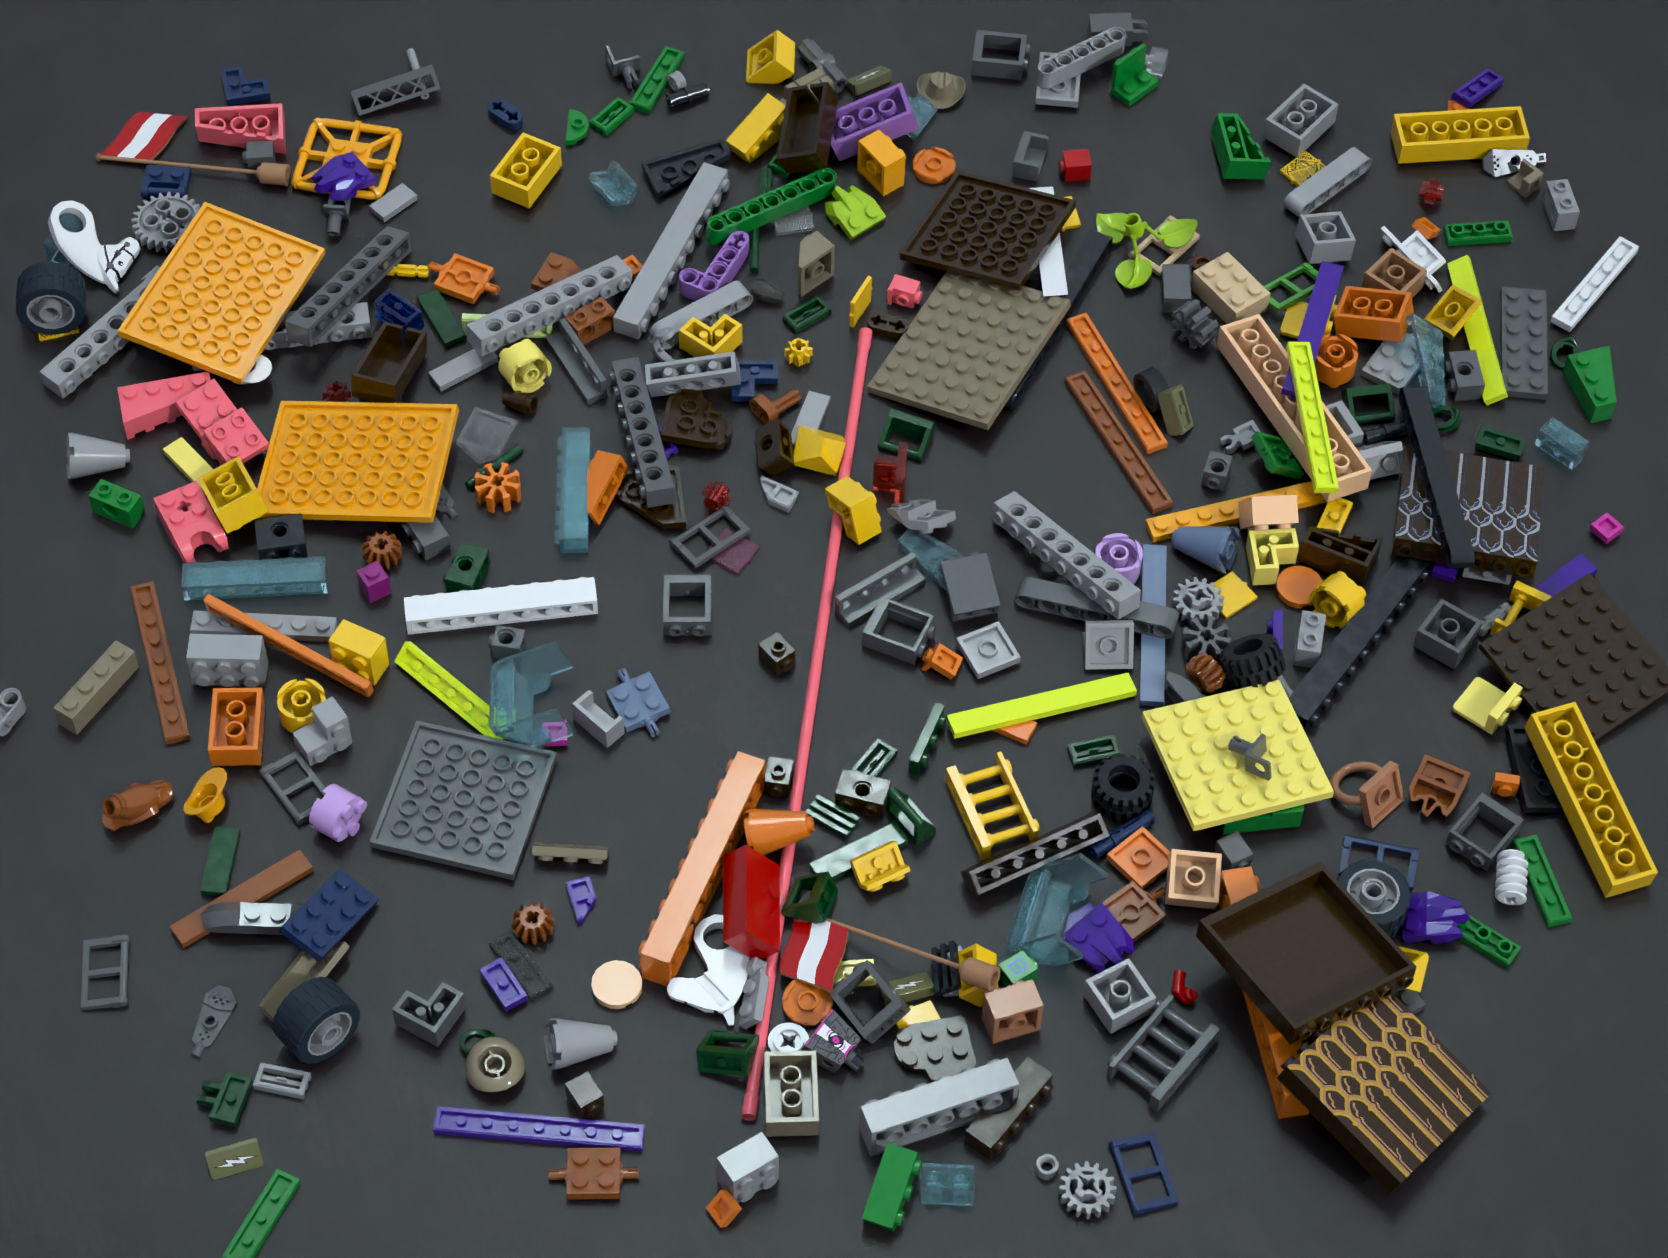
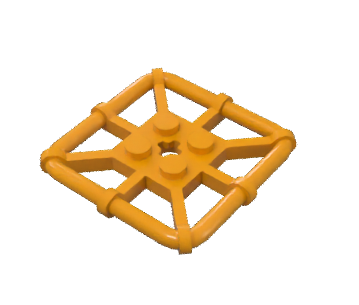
M317 117L313 119L303 146L299 148V158L292 175L291 184L295 189L316 192L314 191L316 183H313L315 181L311 177L319 169L302 177L307 159L322 161L323 167L333 157L353 152L367 168L383 170L378 187L373 185L367 187V191L357 190L356 197L354 198L375 199L377 201L386 191L391 172L396 167L395 160L401 145L402 132L398 128L365 124L359 120L351 122ZM325 127L352 130L350 141L335 139ZM317 131L329 144L327 152L311 150ZM361 132L386 135L370 144L358 142ZM391 144L386 159H372L374 152Z

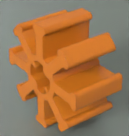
M502 462L498 473H495L492 463L486 464L484 466L485 475L477 472L474 476L476 501L478 505L486 502L487 511L491 513L495 512L497 502H501L504 512H508L511 510V500L517 503L521 500L520 474L517 470L510 473L508 463Z

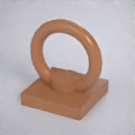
M1366 761L1349 763L1338 769L1330 780L1334 790L1333 797L1347 805H1361L1365 825L1372 829L1405 800L1398 764L1389 761L1384 767ZM1358 771H1367L1375 774L1358 789V796L1348 795L1340 790V782L1348 774Z

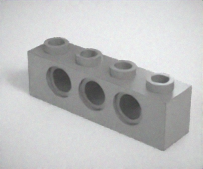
M735 352L645 365L646 385L651 397L681 393L682 389L699 391L741 384L740 366Z

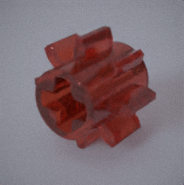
M1430 178L1429 182L1423 181L1419 197L1425 198L1424 203L1434 205L1435 201L1441 202L1445 186L1439 185V179Z
M337 380L326 384V391L322 392L323 400H326V402H348L347 399L352 398L351 390L347 389V383L342 384Z
M720 481L710 482L701 493L705 496L704 504L712 510L728 506L732 499L728 495L730 492L729 487Z

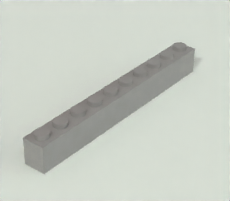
M703 162L613 316L614 332L639 340L641 334L647 331L649 320L657 314L660 301L665 300L670 284H674L679 268L682 269L685 265L687 254L692 253L697 237H701L705 223L712 217L713 209L719 206L723 192H727L730 180L728 179L727 169Z

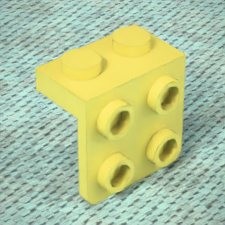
M1476 677L1454 703L1453 711L1492 735L1499 726L1502 727L1506 723L1510 715L1509 713L1512 710L1515 711L1522 701L1520 694L1523 687L1514 682L1505 693L1484 679Z

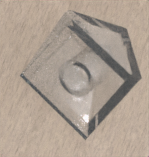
M475 407L458 436L456 444L478 464L498 459L518 422L517 420Z

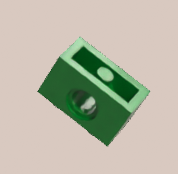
M100 479L88 495L93 513L132 529L145 513L141 495L103 479Z

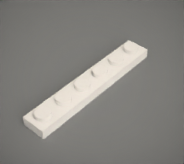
M1620 236L1553 314L1550 322L1570 332L1635 256L1639 246Z

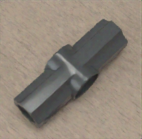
M809 38L801 42L797 52L808 63L810 71L821 68L826 76L833 81L834 91L836 93L842 91L848 84V79L837 68L834 57L828 52L824 53Z

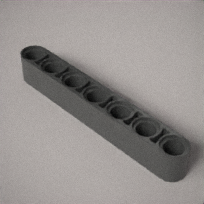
M1022 578L1014 599L1015 603L1022 608L1076 620H1118L1110 613H1107L1098 603L1091 600L1079 588L1037 578ZM1140 601L1138 609L1119 620H1133L1134 632L1168 639L1174 635L1179 613L1171 607Z

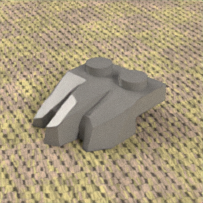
M909 500V503L891 504V508H887L888 513L908 529L919 530L921 534L932 533L934 528L946 527L947 523L956 520L955 511L936 509V500Z

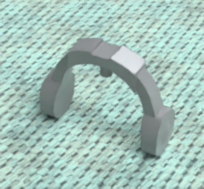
M671 327L660 329L650 341L651 349L661 362L675 360L664 351L665 349L661 347L659 342L666 341L674 335Z

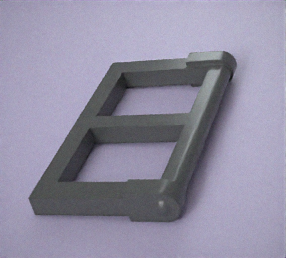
M724 505L684 533L671 539L669 543L672 548L680 553L696 569L751 533V531L727 505ZM724 515L739 531L721 542L706 526ZM699 531L714 547L696 558L682 542Z
M297 750L274 763H270L259 771V774L266 780L298 825L309 821L312 807L299 814L288 797L312 784L322 797L326 794L323 792L325 786ZM297 762L307 775V778L282 791L271 775Z
M128 935L83 940L82 1011L125 1007L128 1005ZM121 946L120 967L90 970L91 949ZM120 975L119 997L89 1000L90 979Z

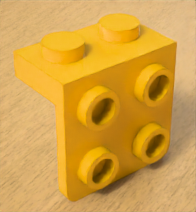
M1335 295L1323 335L1331 333L1333 321L1330 320L1331 317L1334 318L1338 307L1335 304L1337 295ZM1299 301L1287 308L1280 328L1282 335L1298 339L1309 303Z

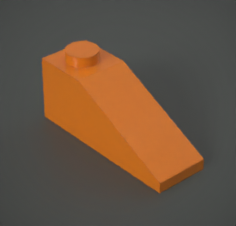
M597 450L594 458L591 459L587 476V513L595 525H600L629 469L621 455Z

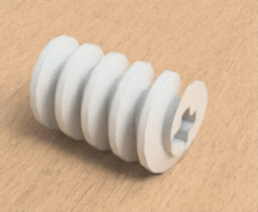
M1509 849L1503 850L1497 855L1495 897L1501 903L1522 905L1527 900L1525 894L1527 893L1526 877L1528 871L1526 868H1528V862L1524 859L1525 854L1522 851Z

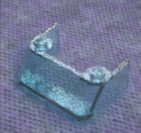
M556 640L500 659L492 665L490 670L489 727L496 736L532 747H540L573 736L572 729L556 708L534 715V695L543 693L548 689L551 684V675L573 668V664Z
M1082 853L1048 863L1033 870L1027 878L1006 942V949L1014 955L1024 950L1036 962L1054 967L1083 959L1084 954L1061 938L1071 905L1084 901L1089 894L1090 884L1107 879L1109 874Z

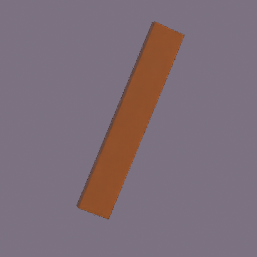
M299 849L170 925V931L181 946L185 948L211 932L206 930L200 916L208 906L226 902L261 903L314 871L313 866Z

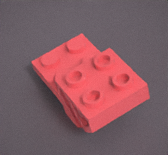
M215 379L175 402V406L202 440L201 445L212 459H218L220 465L238 456L242 463H245L268 449V441L242 407L237 410Z

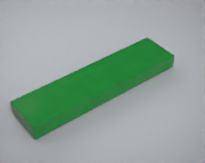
M668 46L664 47L629 102L634 107V110L646 114L651 112L668 85V75L678 69L685 58V52Z
M1537 834L1513 839L1512 846L1514 850L1522 851L1525 854L1524 859L1528 862V868H1526L1528 875L1526 879L1547 928L1571 923V913Z
M279 1169L275 1170L223 1253L222 1258H254L299 1187L301 1183L299 1178Z

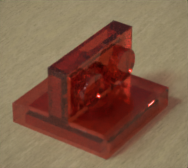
M899 442L897 457L874 455L872 490L895 492L894 503H904L908 442Z

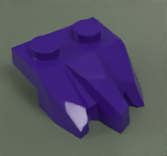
M353 152L333 157L311 177L313 181L318 182L314 191L318 193L330 192V199L338 201L356 197L357 190L375 185L377 179Z
M1430 891L1411 894L1409 909L1403 923L1402 939L1406 944L1431 940L1433 944L1451 942L1463 937L1462 931L1457 926L1471 920V918L1463 908H1460L1463 903L1461 901Z
M1103 902L1063 934L1089 967L1097 974L1106 970L1109 965L1114 966L1124 961L1121 956L1123 953H1134L1133 939Z

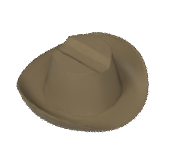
M937 71L935 73L923 74L917 80V91L922 100L927 105L938 109L949 108L957 103L963 96L966 87L965 81L961 77L947 72Z
M488 1037L478 1041L471 1048L465 1064V1073L469 1083L475 1089L483 1092L506 1090L515 1085L525 1072V1061L521 1052L515 1045L501 1037Z

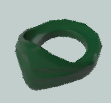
M1572 337L1555 342L1551 348L1550 359L1553 365L1559 369H1564L1565 363H1561L1557 359L1556 352L1558 349L1565 346L1573 349V354L1580 353L1578 345Z
M1442 405L1432 410L1433 415L1439 412L1452 414V418L1446 423L1436 424L1438 431H1450L1459 427L1461 414L1458 408Z
M470 1029L460 1036L459 1046L462 1052L468 1055L471 1049L467 1048L465 1043L469 1038L476 1036L484 1039L495 1037V1034L488 1029Z

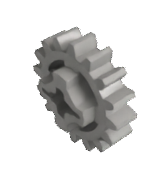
M1194 577L1193 582L1185 579L1184 585L1179 583L1177 590L1173 592L1172 607H1175V610L1182 614V621L1186 618L1190 619L1189 624L1196 617L1199 618L1198 621L1201 624L1204 620L1207 622L1208 616L1218 619L1219 612H1222L1224 605V596L1221 595V588L1214 589L1215 582L1207 584L1206 578L1202 582H1199L1197 577Z
M1085 1161L1084 1167H1080L1078 1163H1075L1074 1171L1067 1168L1065 1176L1060 1178L1061 1185L1058 1190V1194L1062 1195L1060 1202L1061 1204L1068 1203V1212L1073 1209L1076 1210V1217H1079L1081 1213H1085L1086 1219H1090L1091 1213H1094L1098 1218L1101 1215V1209L1108 1212L1109 1204H1114V1195L1117 1189L1116 1186H1113L1114 1177H1107V1168L1102 1171L1098 1170V1163L1094 1167H1090L1088 1161ZM1070 1185L1073 1186L1072 1189L1075 1191L1073 1196L1070 1191ZM1101 1185H1103L1105 1190L1104 1196L1102 1195L1103 1191L1100 1189Z

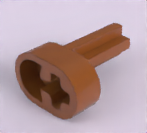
M793 389L773 402L763 394H759L749 400V406L752 412L764 424H767L776 418L778 419L779 413L801 401L802 397L797 389Z

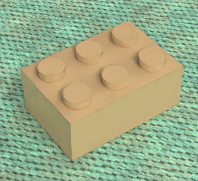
M1229 252L1193 271L1191 289L1226 324L1257 314L1261 315L1268 310L1271 293Z

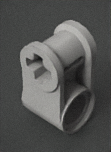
M16 688L5 689L0 694V736L8 734L13 725L26 712V705L22 695Z

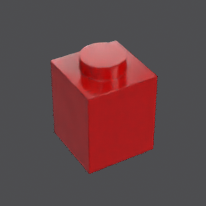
M1089 149L1063 151L1062 160L1058 161L1059 173H1063L1065 182L1090 180L1092 163Z

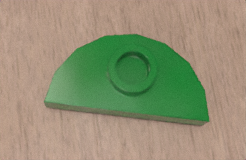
M569 109L566 146L575 145L577 141L586 138L588 135V119L578 110Z

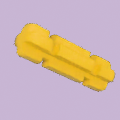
M398 264L387 275L394 276L397 274V276L416 277L417 275L418 277L426 278L429 275V269L425 265L417 267V265Z

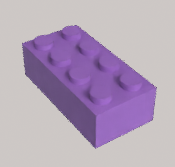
M902 82L836 109L831 146L839 161L858 154V140L879 129L889 136L891 140L919 129L913 108Z

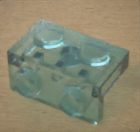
M920 92L914 97L908 96L919 126L918 130L907 134L912 140L918 137L938 110Z
M615 160L610 162L606 171L590 172L588 177L589 182L611 206L632 204L639 188L638 184Z

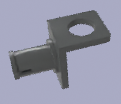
M609 45L605 46V59L612 76L623 74L628 88H632L631 83H633L634 87H637L640 81L635 70L640 69V56L636 55L615 61Z
M329 195L328 204H323V210L326 219H328L326 235L331 237L340 236L341 220H349L351 199L343 201L345 206L333 205L338 200H331Z
M1261 734L1253 743L1245 741L1238 736H1233V739L1231 738L1228 749L1245 757V770L1269 781L1272 778L1271 763L1261 758L1267 750L1266 735ZM1255 764H1261L1265 771L1263 772L1257 769Z

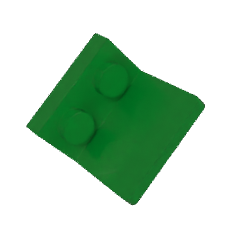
M1144 43L1137 48H1133L1124 57L1117 59L1113 65L1111 94L1128 107L1159 85V80L1144 69L1147 45Z

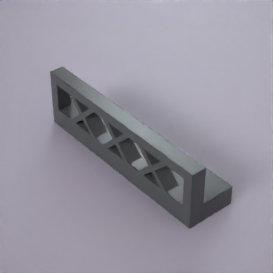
M431 64L350 92L358 115L361 116L441 88ZM431 74L434 87L426 89L418 85L422 77ZM418 79L417 83L412 82V80ZM406 82L415 86L412 93L407 96L398 92L401 84ZM398 85L396 90L391 88ZM417 87L422 89V91L415 93ZM388 89L394 92L391 101L384 102L378 99L380 92ZM378 92L377 95H376V97L370 95V94H373V93ZM396 94L402 96L401 98L395 99ZM368 96L374 99L370 108L361 110L358 98ZM376 101L382 103V104H379V105L374 106V104H375Z
M566 318L560 319V332L546 337V344L587 405L608 397L607 379Z
M911 552L835 596V613L848 628H851L872 615L881 596L897 601L925 585L926 578L916 568L917 556Z

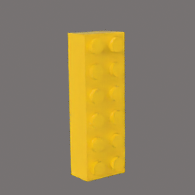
M1521 106L1394 114L1390 130L1398 164L1480 159L1490 149L1527 150L1530 140Z

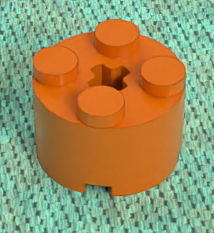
M1331 334L1323 335L1314 365L1317 380L1327 384L1330 388H1337L1339 385L1350 381L1354 376L1358 360V347L1351 338L1342 334H1338V336H1331Z

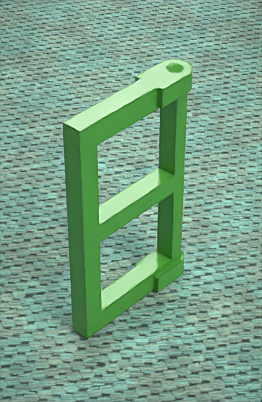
M1305 262L1296 269L1263 286L1270 291L1282 285L1295 294L1281 303L1270 297L1268 306L1280 313L1312 295L1315 284L1302 290L1289 280L1303 272L1316 280L1318 271Z

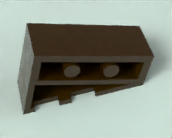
M1309 526L1301 540L1296 560L1329 574H1336L1338 571H1342L1357 585L1362 586L1378 557L1383 538L1376 537L1375 540L1361 538V534L1356 533L1353 536L1339 534L1337 530Z

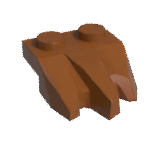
M551 252L531 282V289L540 291L582 270L573 260Z
M1425 754L1409 787L1411 801H1424L1421 812L1425 818L1429 816L1435 807L1439 808L1442 815L1447 817L1459 802L1471 773Z

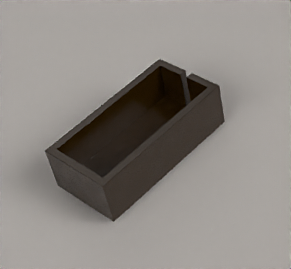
M828 82L810 84V89L807 85L791 87L788 90L776 158L787 174L827 168L838 103V95Z
M384 321L351 375V396L376 403H398L427 353V332L407 327L406 347H403V326Z

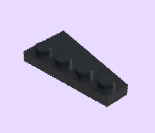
M721 138L641 162V165L658 199L693 180L703 162L718 166L730 159V152Z
M1508 724L1505 728V734L1514 773L1520 776L1518 790L1523 812L1565 813L1524 728L1525 725Z

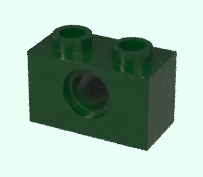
M462 542L459 550H455L453 554L451 568L446 569L443 582L446 583L447 593L479 589L490 565L489 549Z

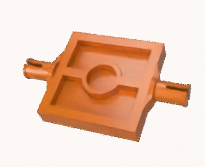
M456 253L444 265L433 261L429 264V270L439 273V277L434 282V290L438 289L439 292L474 304L484 291L495 295L499 293L500 286L489 283L495 274L494 268Z

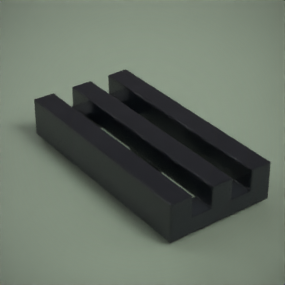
M950 941L949 945L941 944L940 948H931L932 955L948 960V952H950V961L959 964L958 944L955 941ZM932 960L935 993L941 996L961 989L959 969L951 967L952 985H950V966Z

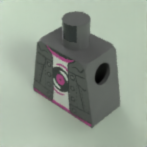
M833 1009L800 1050H816L817 1064L833 1073H836L843 1063L856 1072L865 1061L863 1057L853 1051L861 1040L860 1037Z

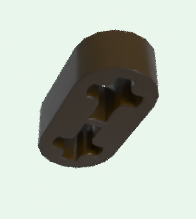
M875 312L867 318V328L872 330V334L894 340H899L909 327L905 319Z

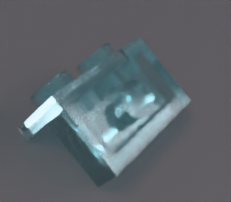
M922 1163L921 1204L973 1206L975 1165Z

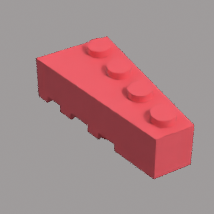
M282 103L195 108V128L198 141L246 148V142L273 141L275 153L286 154L285 117Z
M209 372L117 387L127 440L135 437V434L144 430L145 432L155 429L154 426L164 422L170 424L175 422L178 417L183 416L175 406V402L211 381Z

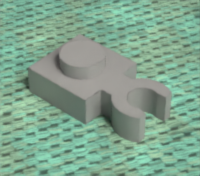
M1251 420L1232 429L1233 435L1221 437L1220 442L1222 446L1231 444L1225 448L1227 454H1232L1239 446L1243 450L1254 446L1255 444L1251 437L1257 431H1261L1255 422Z

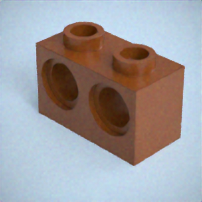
M601 296L565 316L582 344L585 345L614 329L613 316L615 315V310Z

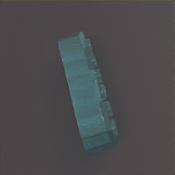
M562 427V437H558L557 441L558 451H562L561 455H557V469H561V473L556 474V485L560 487V492H556V506H560V511H555V524L559 525V530H555V544H559L560 553H588L589 514L587 513V476L591 458L590 427Z
M318 556L226 562H192L182 564L181 588L184 600H204L207 594L217 599L327 594L328 567L326 557Z

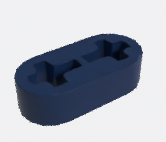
M493 99L488 103V114L491 119L510 131L521 129L523 126V116L519 110L502 99Z

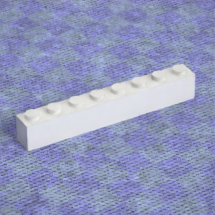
M580 577L578 579L555 580L544 583L534 582L498 588L487 587L479 590H461L459 592L436 593L424 596L414 595L404 598L408 635L598 614L594 577Z

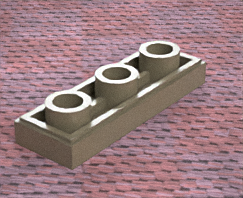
M535 842L532 846L533 856H538V860L552 861L553 857H563L564 862H578V858L588 859V863L602 864L603 860H606L609 856L610 847Z

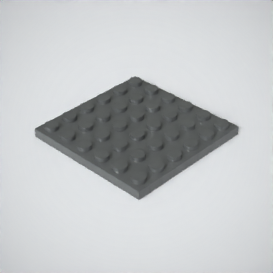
M416 720L371 836L370 847L514 880L555 765L557 752Z

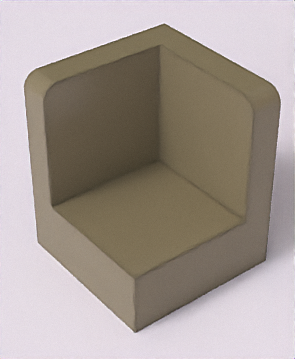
M1524 159L1521 161L1519 172L1508 179L1507 185L1524 198H1527L1540 188L1544 173Z

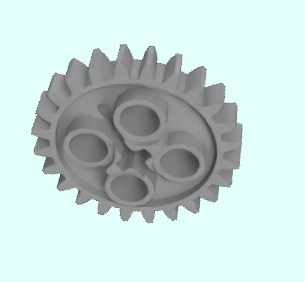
M170 192L165 197H163L162 193H159V198L150 196V202L143 200L144 206L138 205V212H133L134 218L131 219L133 234H135L136 240H140L142 246L147 244L148 250L155 246L156 252L164 248L165 252L168 253L169 248H174L199 211L200 205L195 204V199L189 200L188 195L180 198L179 192L175 196H171Z

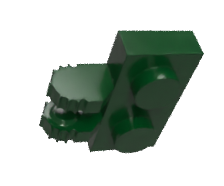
M227 1071L222 1084L204 1081L201 1088L208 1093L217 1095V1098L199 1095L196 1103L201 1107L212 1109L209 1115L210 1122L236 1127L253 1083L252 1077Z

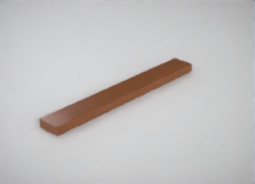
M1084 370L1066 377L1064 383L1151 514L1172 507V499L1086 371Z
M154 581L130 586L166 745L190 740Z

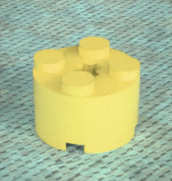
M524 339L509 348H504L499 354V371L516 392L532 393L544 385L543 380L547 375L549 377L551 374V363L530 339Z

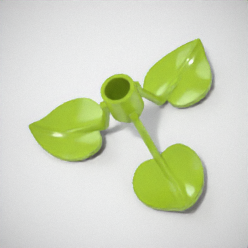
M1097 213L1096 217L1097 231L1113 237L1112 244L1120 242L1124 235L1132 239L1135 260L1129 259L1121 262L1115 271L1117 281L1128 289L1143 285L1152 274L1150 261L1146 259L1139 260L1136 239L1142 237L1145 229L1158 240H1164L1165 246L1180 248L1191 241L1198 225L1196 219L1171 220L1159 228V235L1148 226L1146 221L1142 222L1140 215L1137 213Z

